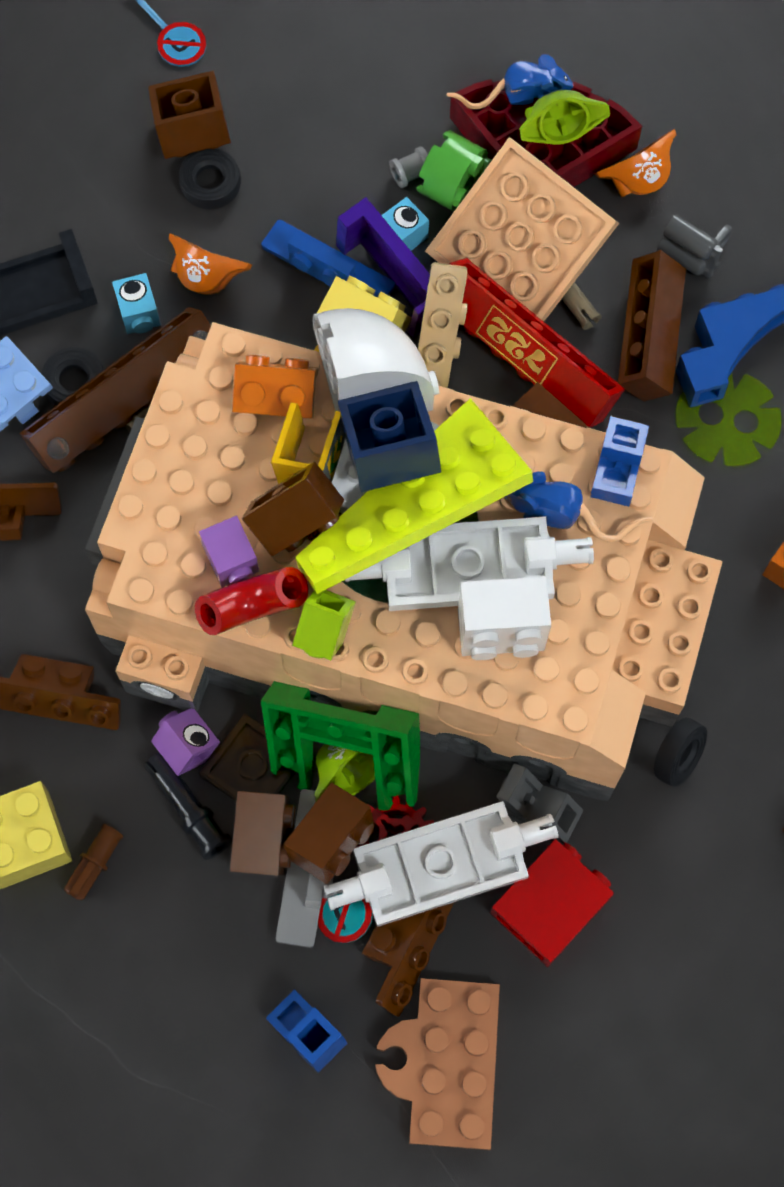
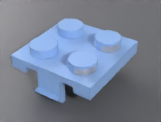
M7 336L0 341V432L9 425L8 422L15 416L21 424L27 422L39 412L33 401L39 396L43 397L53 389L45 377Z

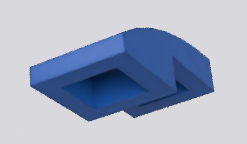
M610 416L590 497L630 506L649 425Z

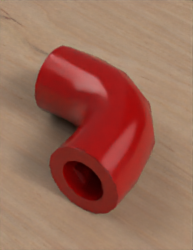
M285 567L264 573L197 598L195 603L196 619L204 632L209 635H217L251 621L300 607L308 597V582L304 574L294 567Z

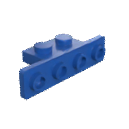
M277 220L261 243L263 250L293 265L300 271L315 277L330 287L336 276L347 281L350 275L375 289L376 291L373 295L375 297H378L380 292L390 296L395 288L393 280L351 257L343 255L338 250L282 220Z

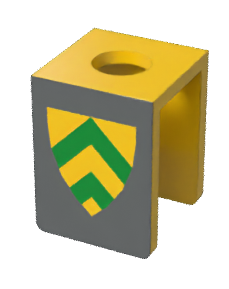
M290 403L271 460L278 484L310 465L295 461L305 431L304 422L297 403ZM336 411L318 464L330 482H332L345 440L340 411Z

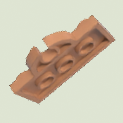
M421 978L417 1019L402 1020L390 1027L380 1039L376 1050L385 1052L390 1048L397 1047L403 1050L406 1055V1064L400 1070H391L384 1064H375V1069L386 1090L396 1098L412 1102L409 1144L491 1150L500 984Z

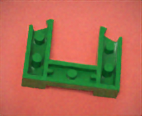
M276 681L272 683L261 699V707L271 772L276 775L281 765L299 773L300 782L297 788L309 790L312 786L313 741L373 755L379 810H390L393 805L391 797L405 794L409 807L415 805L420 768L419 713L382 705L376 715L311 701L308 688Z

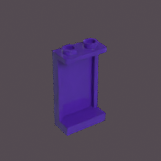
M365 197L338 216L336 246L345 255L361 244L386 276L395 282V287L414 308L409 334L414 339L421 331L430 274L368 198Z

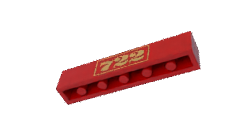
M468 258L449 263L450 265L464 266L468 271L462 302L467 304L464 324L465 331L487 344L493 355L511 364L522 379L532 382L534 385L537 382L541 384L589 428L603 422L625 388Z

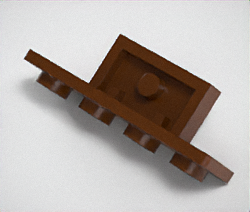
M57 483L0 484L1 541L21 540L25 516L60 515L62 512Z
M21 654L10 678L0 677V709L111 730H118L121 723V701L119 698L88 693L94 679L93 666Z
M454 902L379 927L375 925L362 954L373 961L391 968L376 998V1004L390 1014L399 1017L404 1007L409 1003L416 981L421 971L428 964L430 952L439 934L443 932L446 926L447 917Z

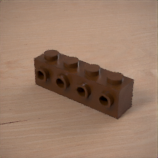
M662 250L634 258L632 261L618 383L643 402L672 395L686 268Z

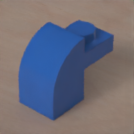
M295 989L266 1017L268 1022L318 1073L348 1044L342 1034L315 1007L312 1008Z

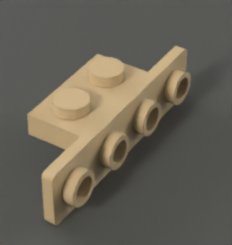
M434 262L431 264L418 351L424 360L428 372H435L438 385L448 388L453 358H459L461 338L457 337L458 325H464L466 319L467 304L462 302L468 271L464 266Z

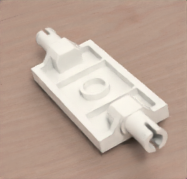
M546 516L453 523L347 578L345 582L382 578L383 582H387L389 611L458 606L461 582L546 576L548 597L553 599L555 595L553 570L557 569V565L593 564L594 551L593 548H590L593 542L591 537L555 541V538L550 537L548 534Z
M502 801L357 847L353 850L359 869L357 876L323 886L326 898H328L329 908L332 911L335 908L365 899L366 903H370L376 925L379 927L527 879L529 874L524 862L523 852L526 851L528 846L558 838L557 827H550L555 821L551 814H546V816L522 824H518L516 821L512 822Z

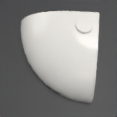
M344 308L313 314V329L335 412L339 411L338 400L418 381L427 411L433 410L434 395L439 394L436 374L434 371L428 372L417 347L401 328L378 314L361 309Z

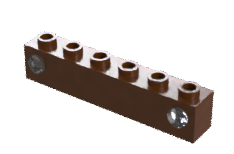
M188 307L20 432V436L45 469L53 474L56 471L62 472L67 470L76 462V456L84 450H92L104 441L105 434L113 428L119 429L124 427L132 420L133 413L141 407L146 408L150 406L166 362L176 363L179 355L184 352L189 336L206 340L211 327L210 323L201 310Z

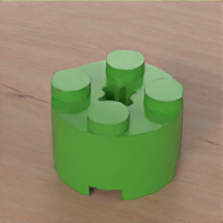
M449 130L443 134V138L447 139L443 145L439 147L434 144L426 157L419 173V177L424 179L423 186L419 185L417 187V191L454 212L492 159L487 157L488 152L486 149Z

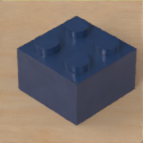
M418 381L337 401L344 435L361 492L441 473L437 439Z

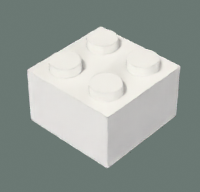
M546 576L461 582L458 619L462 656H471L474 660H489L495 658L497 654L513 653L515 657L526 658L537 655L538 651H544L551 628Z

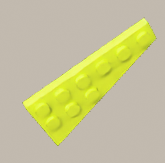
M471 398L434 430L438 445L441 473L367 491L339 517V520L331 528L322 532L295 557L298 568L304 574L316 594L534 482L532 470Z

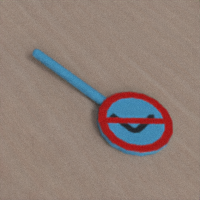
M135 0L163 29L157 40L158 52L163 60L170 65L185 67L197 63L204 56L207 48L206 37L200 28L188 22H174L167 25L144 0Z

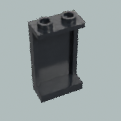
M72 229L59 233L62 244L0 263V336L98 304Z

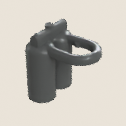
M676 214L666 226L663 232L664 237L659 243L657 251L662 250L696 276L702 274L707 278H711L714 275L715 268L718 269L721 264L719 258L723 252V247L732 233V226L729 224L725 225L714 238Z

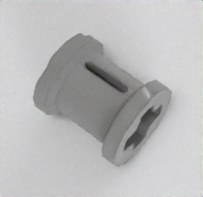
M422 146L415 148V152L399 160L395 158L389 161L391 173L400 188L408 186V182L419 177L420 170L428 156Z

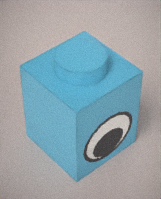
M408 197L382 215L410 251L429 237V219Z
M146 273L112 282L127 334L134 332L145 333L153 329V327L161 325Z

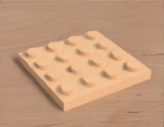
M509 137L425 252L437 262L443 264L468 258L536 316L545 321L619 225V222Z

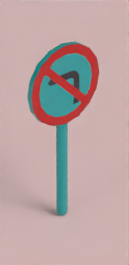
M322 898L318 926L323 934L334 942L349 943L356 941L368 931L372 923L373 913L370 903H366L365 899L331 911L328 899Z

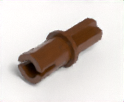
M102 824L99 833L86 853L81 852L79 855L82 859L66 883L64 891L77 900H84L101 871H107L106 863L124 836L114 828Z

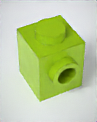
M324 590L319 594L313 591L304 603L292 646L304 650L311 657L325 658L331 661L344 642L356 601L328 590Z

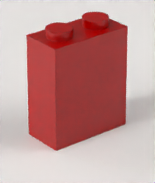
M556 839L527 869L529 877L515 882L493 905L490 912L501 925L547 968L614 894L609 888L611 882L600 871L594 869L591 872L580 862L582 856L573 846L566 842L562 845Z

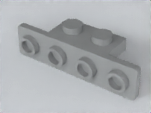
M302 789L300 792L295 829L316 803L314 790ZM291 862V868H287L275 937L277 943L306 948L314 946L322 898H326L323 886L333 884V878L328 884H325Z

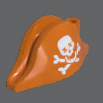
M675 128L632 157L594 174L597 178L613 180L621 198L630 193L646 195L657 191L667 182L670 175V147L676 136Z
M169 234V241L172 243L176 253L170 271L177 273L180 282L193 292L204 295L218 293L227 286L233 277L239 273L249 271L253 266L250 263L211 253L174 234Z

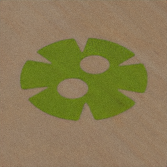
M731 373L728 378L729 384L724 398L713 401V403L721 406L724 412L722 421L715 425L704 423L699 417V409L702 405L690 408L685 394L682 392L676 407L677 427H699L684 437L683 441L701 458L712 462L721 446H723L726 466L745 465L761 458L752 439L769 449H772L776 443L782 425L781 411L778 407L758 408L772 399L774 395L767 386L756 378L744 374L737 388L734 389L733 374ZM743 410L753 412L759 421L757 429L751 433L739 431L734 425V417L738 412Z

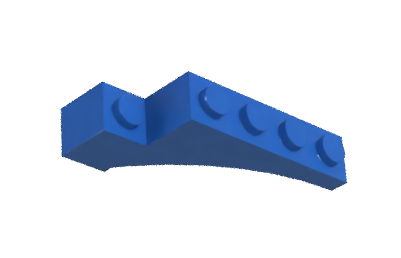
M784 284L776 285L766 292L755 295L753 293H746L733 301L725 303L712 302L699 310L694 327L702 347L691 348L680 355L676 368V374L690 408L723 399L729 384L728 378L740 360L766 334L784 323Z

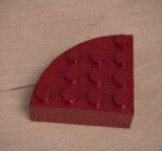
M492 79L477 82L455 93L463 96L471 103H479L489 97L500 81L492 82ZM573 82L574 86L571 90L580 92L588 98L607 103L610 109V116L577 140L559 145L521 140L519 128L527 120L525 111L527 108L534 106L539 98H534L531 104L511 105L505 89H503L491 104L481 109H470L453 97L450 100L449 118L466 139L486 149L488 158L493 160L510 137L573 187L595 175L594 173L607 168L637 150L643 127L625 108L610 98L606 101L602 97L591 93V88L577 82Z

